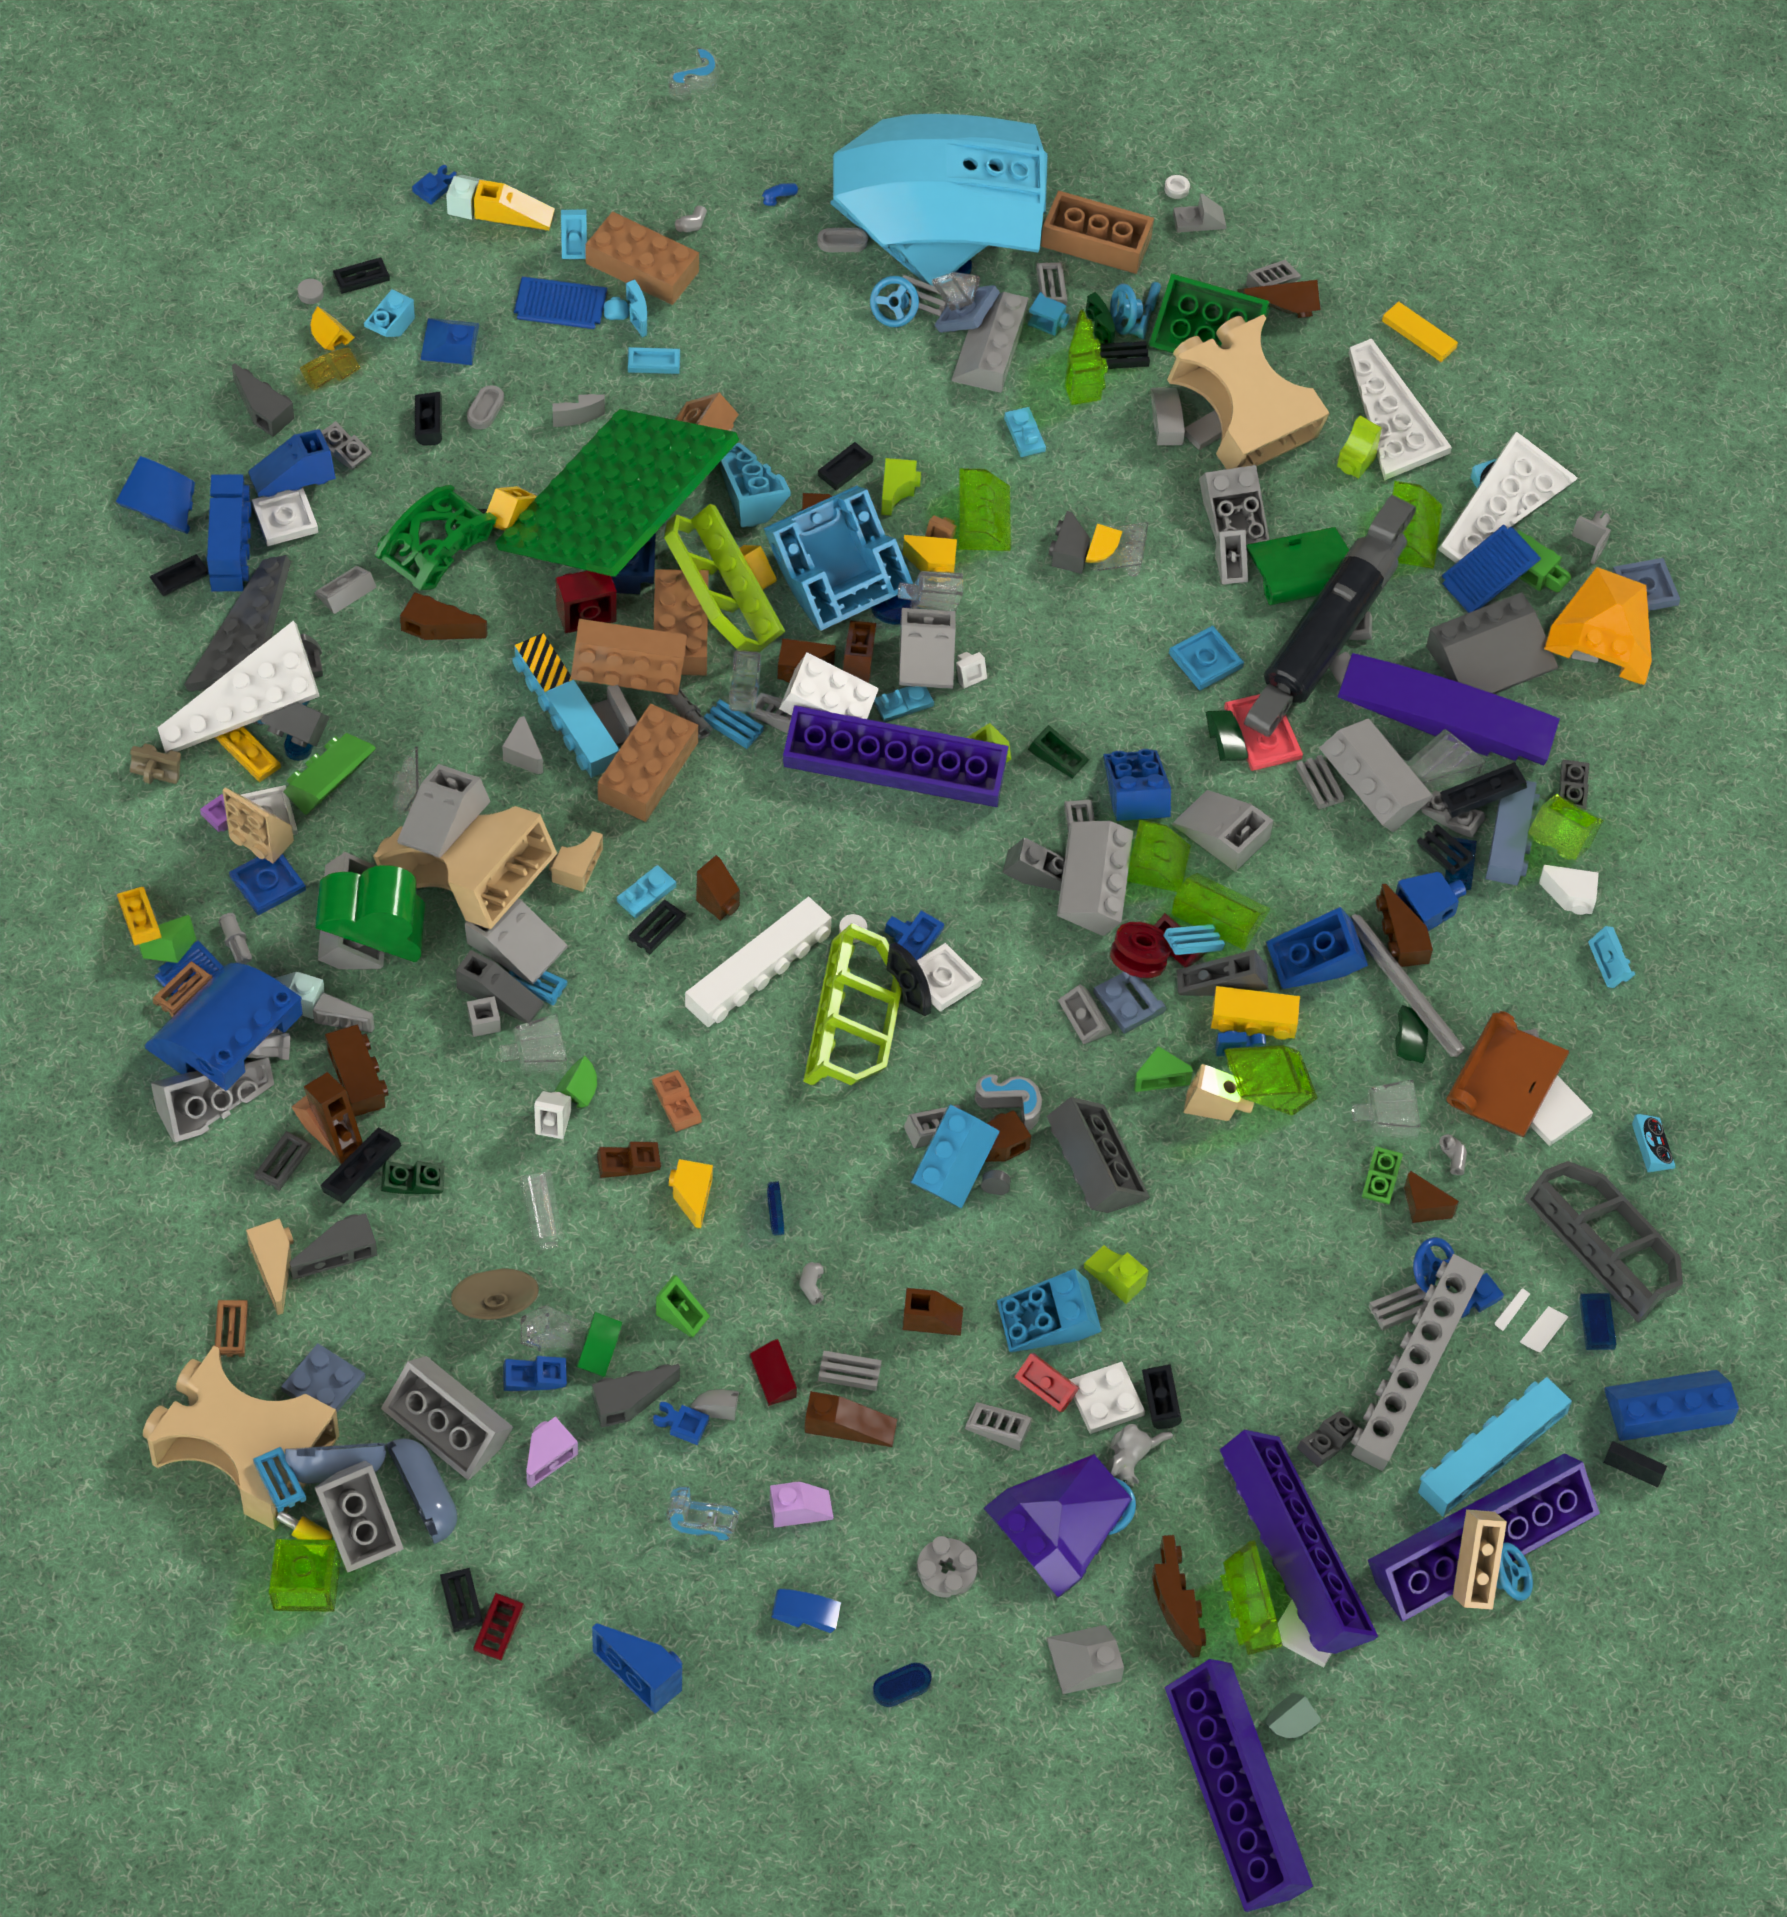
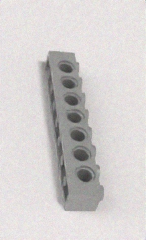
M1455 1254L1452 1255L1448 1263L1442 1261L1435 1275L1440 1278L1437 1286L1430 1285L1424 1297V1300L1428 1302L1425 1309L1423 1310L1419 1307L1411 1322L1416 1325L1413 1333L1407 1331L1399 1346L1404 1349L1401 1357L1394 1356L1387 1370L1392 1373L1389 1380L1383 1379L1375 1395L1380 1397L1377 1404L1370 1403L1363 1417L1364 1420L1368 1421L1364 1430L1358 1427L1351 1440V1443L1355 1445L1351 1453L1352 1456L1381 1471L1384 1470L1485 1271L1484 1269ZM1446 1286L1454 1287L1457 1293L1448 1291ZM1434 1309L1443 1311L1445 1317L1438 1316ZM1422 1333L1430 1334L1433 1340L1425 1339ZM1410 1357H1417L1422 1364L1413 1363ZM1398 1380L1407 1382L1410 1388L1401 1387L1398 1384ZM1385 1405H1393L1397 1412H1390ZM1373 1429H1381L1385 1433V1437L1377 1436Z

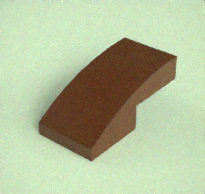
M630 1142L628 1147H599L597 1151L600 1178L645 1174L660 1170L661 1168L658 1142Z

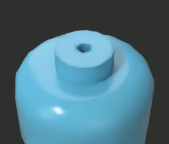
M612 297L611 300L604 303V317L609 320H624L628 318V303L620 297Z

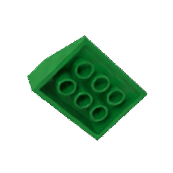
M1171 273L1149 347L1173 353L1182 342L1194 336H1199L1203 343L1214 339L1216 344L1221 347L1222 343L1216 335L1220 326L1237 316H1241L1245 322L1263 314L1267 319L1270 310L1269 301ZM1265 320L1264 325H1263V327H1262L1261 335H1262V332H1263V329H1264L1266 320Z

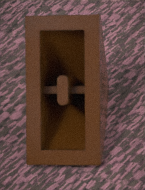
M1410 1171L1408 1173L1404 1191L1412 1223L1453 1218L1459 1201L1414 1172Z

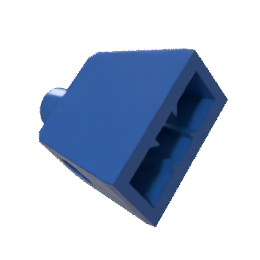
M1434 872L1398 881L1396 894L1430 931L1456 914L1459 903L1458 898L1466 895V888L1461 880L1448 884L1442 873Z

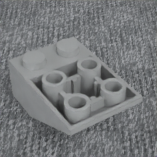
M1256 465L1206 472L1199 478L1203 503L1216 542L1218 531L1245 529L1246 545L1270 540Z
M902 608L899 641V685L953 689L955 611Z
M438 764L421 783L398 837V844L441 858L491 802L481 778Z
M1206 790L1172 825L1236 872L1270 839L1274 820L1252 804Z
M520 899L514 902L492 929L468 921L465 923L467 944L532 985L568 948V945Z

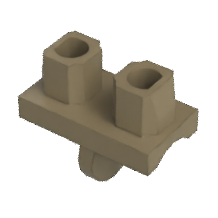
M146 743L142 747H132L130 751L131 773L143 775L144 783L151 784L154 779L177 784L180 775V752L170 750L166 754L157 752L153 745Z

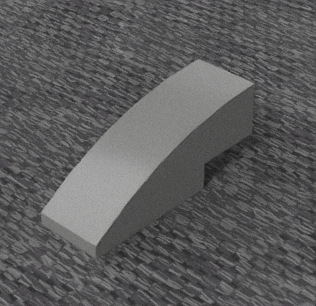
M1151 388L1154 431H1156L1157 445H1183L1185 430L1177 388Z

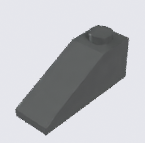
M1250 950L1178 969V994L1183 996H1214L1216 986L1253 991L1267 990V965L1255 950Z
M366 1213L349 1215L343 1220L337 1221L289 1262L292 1280L377 1256L376 1241Z

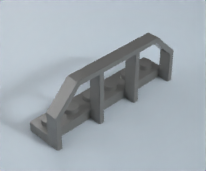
M1567 1161L1544 1170L1525 1196L1524 1200L1638 1323L1646 1319L1660 1300L1676 1294L1683 1285L1680 1255L1604 1174ZM1564 1175L1596 1187L1608 1201L1584 1210L1579 1215L1548 1181ZM1617 1210L1642 1238L1621 1246L1613 1252L1586 1222ZM1652 1247L1668 1265L1670 1284L1655 1290L1652 1294L1621 1261L1622 1258Z

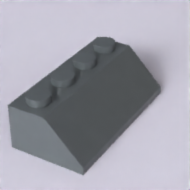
M1070 1097L1047 1116L1051 1125V1132L1058 1139L1063 1149L1062 1154L1074 1172L1073 1177L1081 1186L1085 1194V1202L1092 1210L1110 1213L1150 1198L1105 1105Z

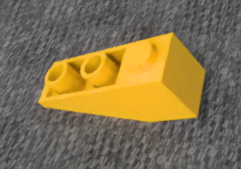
M479 180L474 197L475 219L550 230L555 208L504 183Z

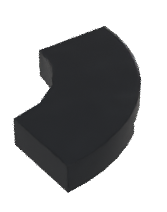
M896 942L890 944L886 970L894 975L901 987L903 1005L923 1016L931 1014V994L922 968L907 949Z

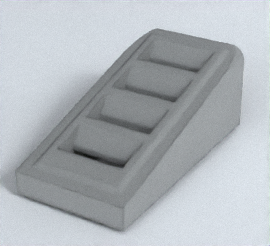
M1282 260L1248 273L1246 286L1251 288L1292 283L1301 279V275L1286 260ZM1282 269H1285L1290 275H1286Z
M760 693L757 697V703L755 700L748 709V715L788 734L792 715L787 714L785 717L784 714L786 712L779 709L783 699ZM766 703L769 704L765 711L762 710Z
M326 993L321 995L313 1008L314 1023L341 1028L358 1024L360 1031L373 1032L375 1029L373 1013Z
M947 1107L908 1115L904 1128L913 1148L929 1145L940 1123L939 1120L942 1119ZM928 1123H931L933 1129L929 1128Z
M976 1402L965 1429L1020 1451L1031 1427L1032 1418L1020 1413ZM981 1413L986 1414L982 1425L976 1423ZM992 1417L997 1419L993 1428L988 1427ZM1002 1421L1007 1423L1004 1430L999 1429ZM1013 1426L1018 1427L1016 1433L1010 1432Z

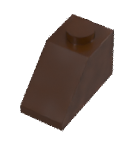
M782 638L777 679L790 683L795 668L806 652L834 665L836 645Z
M715 855L697 871L696 901L721 921L727 914L730 916L739 908L740 889L722 860Z

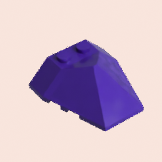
M1093 1454L1010 1487L983 1509L997 1526L1004 1531L1034 1567L1042 1580L1059 1598L1083 1578L1088 1565L1101 1550L1102 1543L1109 1532L1113 1531L1132 1498Z

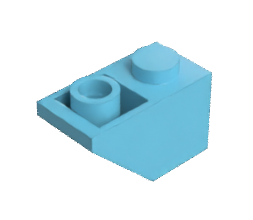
M391 289L364 322V327L385 337L401 336L415 319L414 299Z

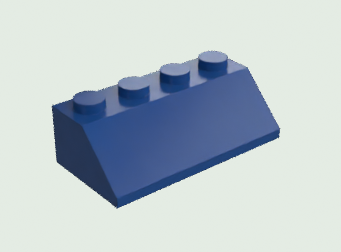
M1718 1370L1604 1388L1619 1441L1732 1424L1739 1410L1731 1382Z

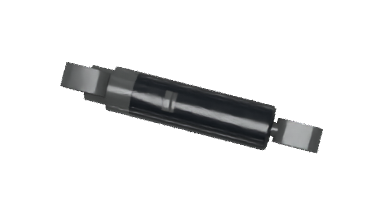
M1394 495L1388 498L1371 523L1366 536L1356 539L1263 675L1267 686L1249 710L1244 725L1266 737H1270L1292 703L1301 704L1306 702L1399 566L1398 557L1407 545V539L1403 532L1411 522L1416 506Z

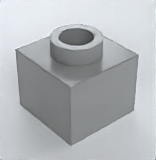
M495 996L467 1001V1012L473 1037L501 1032Z

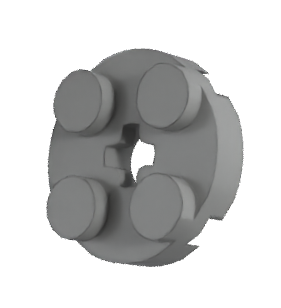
M939 1536L933 1542L927 1544L918 1557L917 1573L921 1580L920 1582L928 1592L945 1598L959 1593L963 1594L975 1582L977 1556L965 1543L956 1539ZM950 1562L955 1571L949 1570L945 1574L942 1572L940 1564Z

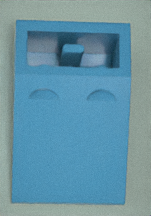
M1076 1269L997 1300L1009 1352L1075 1342L1102 1332L1089 1281Z

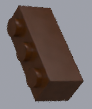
M358 1024L325 1034L327 1051L338 1080L346 1089L354 1117L385 1108V1097L389 1096L384 1079L379 1081L377 1073H380L376 1057H370L368 1050H371L367 1034H361Z

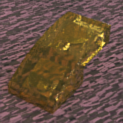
M347 347L324 354L301 366L300 370L310 388L316 390L335 377L338 381L345 379L361 367L351 349Z

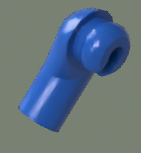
M784 183L766 189L762 194V197H764L763 204L774 206L777 204L776 197L796 195L798 192L797 185L795 183Z

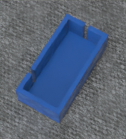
M243 474L211 475L210 496L213 498H210L207 551L211 592L243 591L244 581H249V565H247V560H250V544H248V539H251V524L247 522H249V517H252L250 487L244 484Z

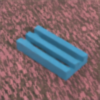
M721 699L717 702V706H713L710 709V713L704 716V719L712 728L746 749L763 732L761 724ZM715 717H718L719 719L723 720L724 722H726L727 724H729V726H731L732 728H730V727H728L727 725H725L724 723L720 722V721L717 720ZM735 730H739V731L742 732L743 734L747 735L749 738L744 737L743 735H741L740 733L736 732Z
M509 971L511 976L516 977L517 981L539 999L553 1006L557 1002V998L562 994V990L567 986V980L547 971L540 978L557 985L556 988L541 982L540 979H537L533 984L534 986L530 985L531 983L514 972Z
M281 1447L253 1459V1463L278 1513L284 1511V1507L289 1506L291 1508L298 1501L301 1503L306 1501V1495L292 1468L285 1461V1454ZM274 1457H278L296 1494H290L273 1460ZM263 1462H267L285 1499L280 1500L262 1464Z

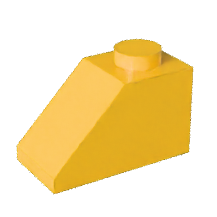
M517 486L496 488L486 513L490 512L497 517L494 527L506 530L513 526L518 520L519 515L527 509L537 496Z
M904 535L903 555L927 578H934L940 581L954 579L957 539Z
M679 1159L677 1169H671L669 1186L673 1187V1198L693 1225L701 1228L713 1180V1165Z

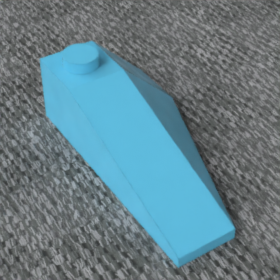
M737 443L719 462L735 515L741 527H754L758 524L767 523L791 496L784 477L780 474L775 475L772 473L771 467L768 464L762 465L758 462L756 455L741 443Z

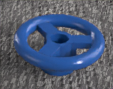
M1432 1237L1425 1240L1415 1253L1413 1262L1414 1277L1418 1286L1425 1293H1427L1431 1284L1435 1285L1437 1278L1435 1275L1442 1261L1448 1263L1452 1255L1455 1254L1450 1244L1442 1238ZM1438 1246L1442 1248L1447 1259L1441 1260L1436 1258L1430 1247Z

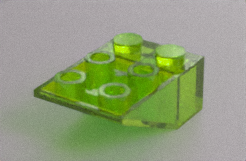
M1084 309L1079 312L1067 359L1064 386L1071 405L1099 401L1102 397V390L1106 388L1104 374L1108 372L1107 362L1105 358H1101L1098 338L1094 339L1093 324L1091 319H1087Z
M1284 1045L1227 1048L1224 1050L1228 1059V1068L1233 1073L1237 1083L1236 1090L1243 1099L1288 1115H1295L1318 1099L1300 1051Z

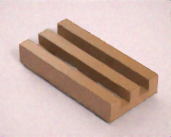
M191 961L153 997V1003L157 1006L160 1005L163 1011H168L170 1016L173 1017L212 976ZM193 972H196L192 978L183 983ZM181 983H183V984L178 988V991H177L169 1000L165 1001V999H166Z
M218 1300L215 1346L219 1348L220 1357L221 1355L245 1357L248 1300ZM224 1307H230L227 1347H222ZM236 1308H241L238 1347H234Z

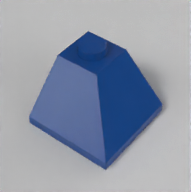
M428 318L421 360L472 365L479 323Z

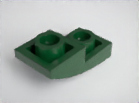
M1094 292L1087 296L1085 311L1087 317L1091 321H1095L1093 333L1099 342L1104 344L1114 343L1115 325L1112 315L1101 297Z
M1207 711L1206 718L1210 738H1216L1220 761H1242L1247 759L1248 754L1245 741L1232 711Z
M1402 1005L1398 1012L1399 1032L1395 1038L1396 1054L1407 1061L1423 1064L1428 1043V1027L1413 1008Z
M385 1161L382 1168L381 1191L397 1194H442L445 1166L416 1161L414 1166Z

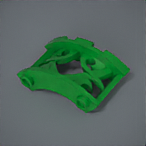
M452 485L436 487L416 501L395 522L387 535H384L379 540L377 545L378 549L375 557L383 560L413 583L412 585L420 591L435 589L446 570L454 562V559L451 557L460 549L466 551L479 542L487 541L497 520V517L492 513L483 514L454 493L455 487ZM433 520L446 521L445 530L447 537L444 540L430 539L420 545L419 531L421 523ZM455 524L457 529L452 530V527ZM401 544H403L404 547L401 550H399L400 556H407L412 551V553L403 562L394 557L397 549ZM435 548L434 552L430 555L429 549ZM414 562L420 571L418 574L410 569Z

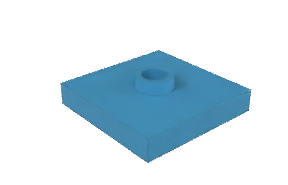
M1214 626L1169 648V655L1199 691L1242 669L1244 665L1242 659Z

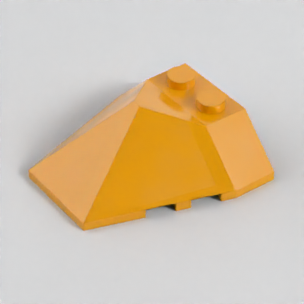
M1596 567L1551 625L1544 650L1569 658L1574 650H1578L1621 666L1619 677L1645 685L1652 662L1646 585Z

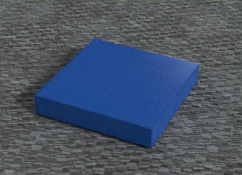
M283 854L274 863L265 858L260 859L256 857L229 872L230 878L257 915L306 891V885Z

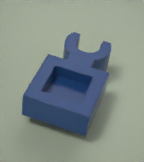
M446 165L440 166L437 171L438 174L435 176L429 172L412 186L413 193L430 205L448 191V185L451 184L453 177L457 176L455 171L450 175H444L447 173Z
M1226 1031L1218 1033L1215 1045L1216 1056H1244L1245 1052L1263 1054L1264 1046H1266L1265 1034L1258 1033L1246 1036V1032Z
M1488 1273L1481 1276L1461 1318L1466 1317L1472 1307L1481 1312L1503 1299L1504 1294Z
M660 1402L659 1410L666 1412L668 1415L665 1417L654 1415L653 1423L658 1427L671 1426L670 1435L698 1445L708 1425L709 1415L684 1405L681 1406L678 1412L674 1410L671 1404Z

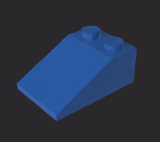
M1341 907L1266 941L1282 989L1345 977L1368 966L1353 921Z
M598 1623L592 1627L593 1652L654 1714L682 1691L683 1664L673 1651L668 1653L659 1644Z

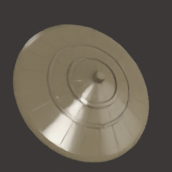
M506 1268L475 1273L463 1279L454 1288L451 1294V1302L453 1307L465 1316L484 1320L501 1319L515 1315L528 1308L537 1298L539 1287L536 1280L525 1272Z

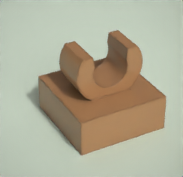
M934 515L929 520L925 537L954 539L957 528L954 525L955 521L947 517L941 519Z

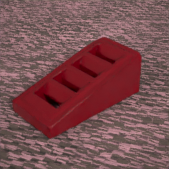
M495 1593L473 1651L502 1661L525 1609L524 1603ZM499 1607L513 1611L512 1617L497 1612ZM494 1618L508 1622V1627L493 1623ZM489 1629L504 1633L503 1639L488 1634ZM484 1640L499 1644V1650L483 1645Z

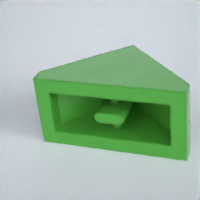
M189 915L158 925L162 938L139 944L142 957L144 959L178 963L196 941Z
M1158 1046L1136 1073L1134 1091L1140 1092L1188 1086L1191 1084L1192 1067Z
M673 1275L656 1296V1316L690 1337H694L710 1317L677 1275Z

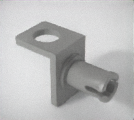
M1597 511L1592 520L1579 516L1572 533L1573 537L1596 547L1591 564H1595L1604 551L1611 529L1606 528V525L1610 522L1608 513L1605 512L1604 516L1600 518L1603 511Z

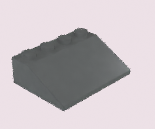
M1522 592L1430 628L1426 647L1447 678L1493 694L1558 669L1553 652L1544 650L1547 638L1535 610Z

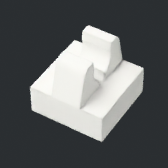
M965 652L957 656L959 660L956 662L958 681L963 688L987 679L985 657L980 652L974 655Z

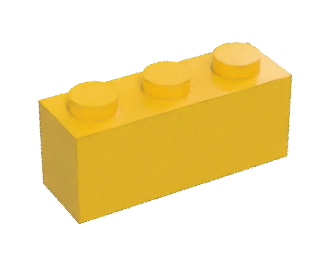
M1216 986L1211 1029H1218L1221 1032H1246L1250 1036L1261 1033L1281 1040L1295 1039L1300 996Z

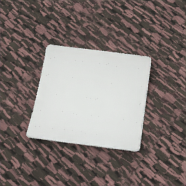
M1524 1289L1520 1290L1495 1322L1499 1329L1504 1331L1530 1293ZM1548 1306L1520 1343L1537 1352H1542L1567 1320L1568 1316Z

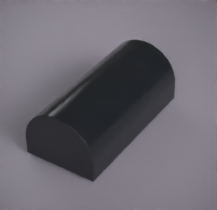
M441 392L415 395V438L423 446L438 445L442 441Z
M1171 1364L1143 1369L1142 1374L1153 1427L1156 1429H1166L1178 1426L1182 1422Z

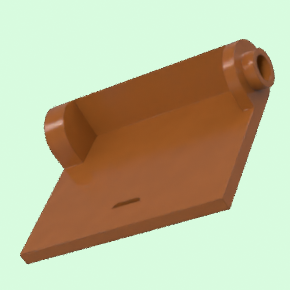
M1500 1011L1499 1013H1492L1450 1090L1446 1101L1451 1106L1471 1116L1524 1138L1563 1066L1569 1050L1518 1030L1517 1024L1514 1022L1515 1018L1507 1012Z

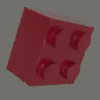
M586 570L556 577V609L565 634L578 630L579 619L604 623L617 622L616 588L611 576Z

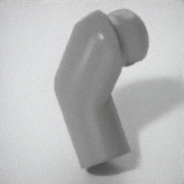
M700 205L696 206L692 215L678 218L675 221V229L678 232L698 231L706 216V208Z
M1445 1134L1440 1138L1439 1144L1442 1151L1451 1159L1450 1173L1463 1175L1467 1155L1466 1148L1455 1137Z
M809 1262L803 1267L799 1286L810 1303L816 1305L824 1299L823 1294L816 1285L817 1279L821 1277L820 1274L824 1273V1269L820 1263Z

